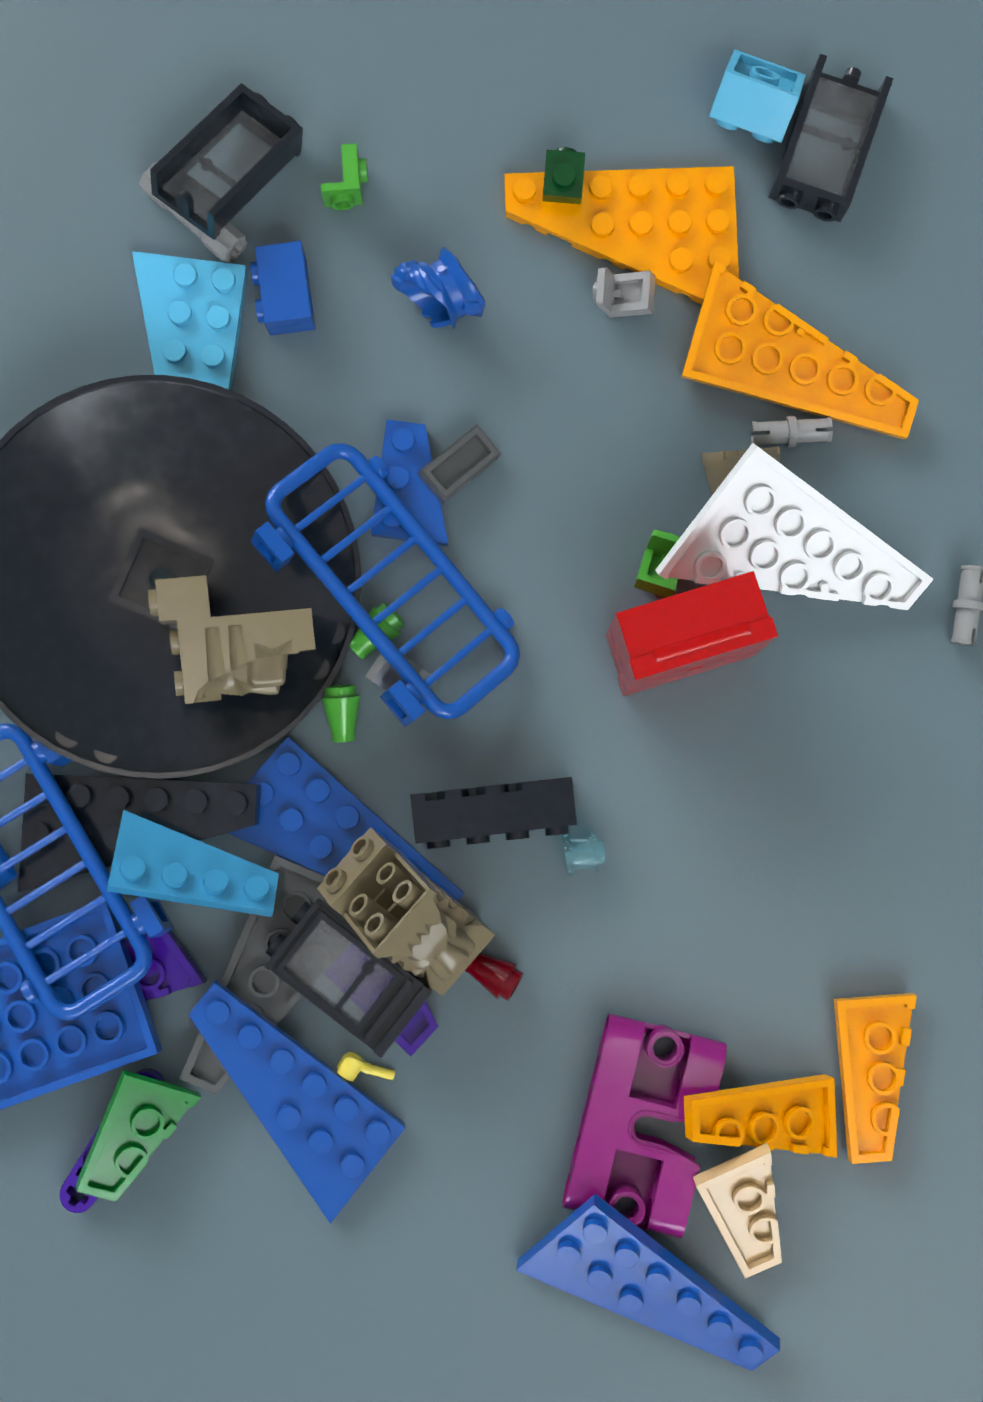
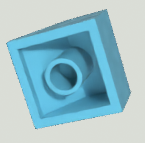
M734 49L709 117L716 119V123L725 129L736 130L739 127L752 132V136L759 141L772 143L775 140L782 143L799 100L805 74Z

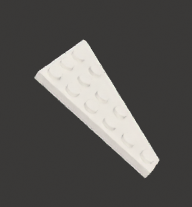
M754 443L751 444L655 569L659 576L667 580L668 578H677L707 585L754 571L759 588L763 590L778 591L780 594L785 595L802 594L809 598L838 601L839 599L857 601L871 606L888 605L890 608L908 610L933 581L932 577Z

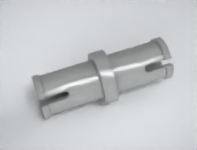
M787 416L786 420L752 421L751 433L767 432V435L751 436V444L754 443L756 446L786 444L787 448L796 447L797 443H831L833 431L817 432L816 429L833 427L831 417L796 420L795 416Z
M961 565L958 598L953 600L952 608L956 609L950 643L977 646L980 612H983V567Z

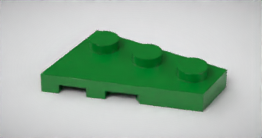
M123 1070L75 1185L76 1191L116 1202L149 1162L148 1158L163 1139H168L177 1128L176 1124L189 1108L192 1109L200 1100V1093Z

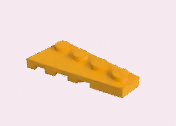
M914 993L833 999L847 1157L851 1164L892 1161L900 1108H898L901 1086L904 1085L906 1072L903 1069L907 1046L910 1045L912 1032L910 1021L912 1009H915L917 995Z
M827 1074L684 1096L685 1137L693 1142L736 1147L744 1145L756 1148L768 1143L772 1151L773 1149L790 1150L793 1153H817L837 1158L834 1077Z

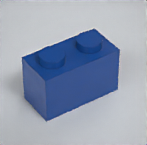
M295 241L255 247L256 261L250 262V270L254 286L260 285L261 299L255 300L258 322L265 323L270 336L316 330L307 258L302 242Z

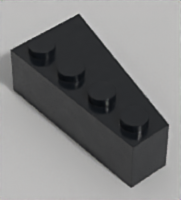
M572 777L410 794L415 844L427 843V849L450 847V840L466 838L467 845L490 842V835L503 833L506 835V840L530 838L529 830L545 829V836L568 834V826L577 825Z

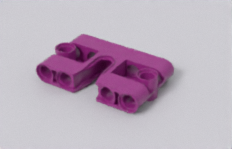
M608 1013L566 1180L562 1208L575 1211L594 1194H597L616 1209V1202L620 1198L631 1197L635 1200L634 1207L627 1212H618L637 1227L682 1238L696 1187L693 1176L699 1174L700 1164L695 1162V1156L661 1138L635 1131L634 1125L639 1118L644 1116L669 1122H685L684 1096L719 1090L726 1060V1043L673 1030L667 1025H654ZM663 1036L672 1038L673 1047L670 1052L664 1055L654 1053L653 1046L658 1038Z

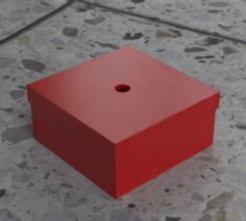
M754 571L617 612L606 634L619 675L617 679L623 697L751 658L778 637L772 616L769 617Z

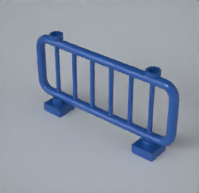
M345 443L327 446L270 489L265 501L266 514L271 523L276 527V530L269 521L255 530L251 543L276 573L289 564L294 555V551L291 549L293 548L406 683L405 686L399 680L380 696L404 727L411 724L426 711L421 704L437 717L443 719L458 718L467 713L508 678L518 666L520 658L519 645L509 631L514 626V620L503 608H498L494 612L490 609L383 478L389 474V471L381 458L374 455L367 460L359 450ZM337 459L348 461L360 476L294 525L282 510V500ZM366 482L386 507L320 556L300 531ZM391 513L411 537L346 588L326 562ZM414 544H417L436 568L372 619L352 593ZM442 574L461 599L398 650L378 624ZM467 604L486 629L428 678L423 680L404 655ZM492 634L504 650L503 661L455 702L449 704L442 702L429 686Z
M2 723L0 724V741L4 739L14 741L23 759L0 772V782L28 765L43 792L0 818V828L48 799L63 826L0 865V874L66 833L82 861L8 907L0 895V930L28 978L20 984V989L25 999L31 1004L41 1001L49 1014L60 1020H75L83 1017L139 982L148 973L152 964L153 952L145 934L149 938L161 937L175 927L159 899L136 898L130 902L135 912L132 913L121 893L107 891L110 873L46 764L48 762L52 765L64 767L72 762V760L50 750L37 740L33 742L32 738L19 726ZM87 867L102 895L27 942L12 913ZM107 902L122 930L47 977L31 949ZM123 938H128L136 954V961L132 967L72 1004H65L58 998L51 985L53 982Z

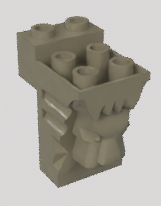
M206 575L155 579L156 589L148 590L150 614L159 616V622L163 625L177 623V629L169 630L172 655H180L182 671H174L176 696L184 695L185 704L221 700V694L240 696L247 693L278 694L280 686L286 680L288 655L316 649L312 608L211 617Z
M371 827L353 843L348 854L335 868L326 874L323 882L317 888L328 904L343 915L374 956L378 959L387 957L393 964L397 962L402 969L410 971L415 976L423 979L431 989L442 996L495 936L477 915L417 869L402 851Z

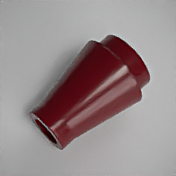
M481 952L465 970L497 1000L499 997H502L507 1001L514 994L524 974L516 969L517 964Z

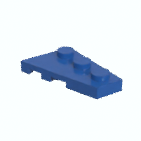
M387 420L381 459L386 464L389 474L383 479L438 545L449 546L440 501L417 475L423 467L432 461L425 424ZM377 495L374 515L386 507ZM391 513L371 529L373 537L407 541L411 537Z

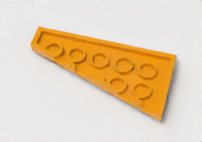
M715 260L681 378L824 418L831 417L835 421L904 440L908 438L919 402L916 397L881 373L877 374L858 361L859 358L847 350L843 351L830 342L829 338L780 304L773 303L757 292V288L745 280L744 282Z

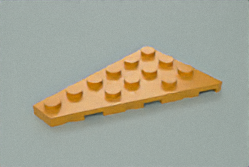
M734 166L584 171L581 204L542 201L545 172L504 173L506 218L520 224H529L536 231L544 235L549 233L572 243L571 247L598 259H607L612 265L625 270L627 268L634 272L651 271L656 276V285L676 294H685L690 300L701 305L715 260L739 279Z

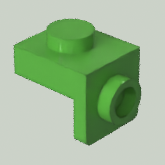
M357 143L341 144L344 182L321 184V194L325 207H332L335 210H349L354 205H363L362 183L369 182L367 159L359 158Z
M653 530L643 554L634 584L635 588L665 598L673 596L678 579H664L657 574L655 569L680 537L672 533Z

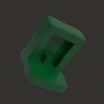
M559 147L555 150L546 151L542 201L581 204L585 152H577L569 147Z

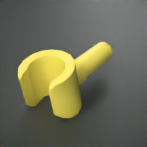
M354 1052L344 1054L337 1065V1073L354 1082L360 1071L392 1081L395 1076L394 1070L365 1062L361 1056Z

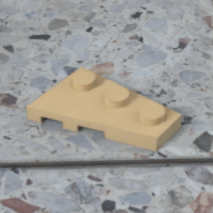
M768 1143L693 1176L697 1190L745 1279L782 1263L779 1227L774 1198H776L775 1186L771 1171L772 1156Z

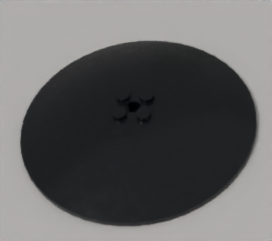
M132 375L110 378L84 385L55 397L33 410L14 425L0 439V709L7 717L30 737L76 763L103 772L128 777L154 779L198 775L236 764L269 747L298 725L321 700V697L325 694L324 687H330L346 657L356 623L293 548L291 549L294 551V555L289 564L276 573L251 543L255 530L269 521L276 530V527L271 523L266 514L265 501L267 494L277 482L316 454L307 442L286 422L265 407L241 394L215 384L168 375ZM325 467L282 500L281 507L287 517L296 525L340 492ZM342 499L300 532L317 553L322 556L355 531L348 507L344 499ZM357 539L326 562L346 588L361 577ZM157 569L168 570L173 578L206 575L211 617L312 608L316 649L288 655L286 680L280 686L278 694L247 693L243 696L221 694V700L185 704L184 695L176 696L174 671H182L180 655H172L169 630L177 629V623L163 625L159 622V616L150 614L148 590L154 589L150 584V576ZM361 587L352 593L359 603Z

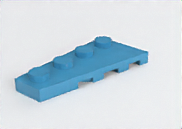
M123 810L107 891L271 917L274 911L279 874Z

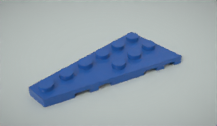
M215 979L192 1008L189 1017L331 1224L406 1128L405 1122L351 1081L340 1076L335 1069Z

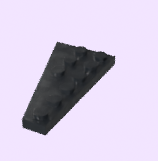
M26 773L24 803L43 792L33 774ZM53 775L106 868L112 866L123 810L198 841L259 824L261 784ZM48 799L23 813L21 852L63 826ZM67 833L20 862L18 892L38 888L82 861ZM86 867L71 877L89 873Z

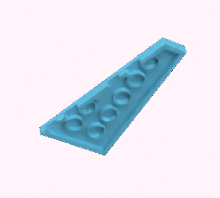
M132 251L154 375L191 378L215 384L232 391L249 272L247 266Z

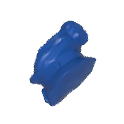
M442 247L438 260L429 265L423 261L412 260L410 262H403L394 269V274L391 275L392 285L396 290L406 294L412 302L420 307L423 317L432 319L429 322L431 327L441 328L452 325L453 329H455L457 320L465 315L482 317L485 308L484 297L473 280L464 271L457 257L447 248Z

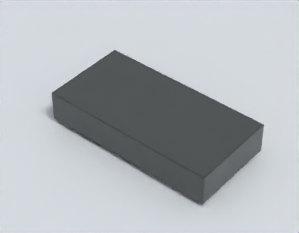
M476 424L423 467L417 475L440 503L443 504L502 454Z

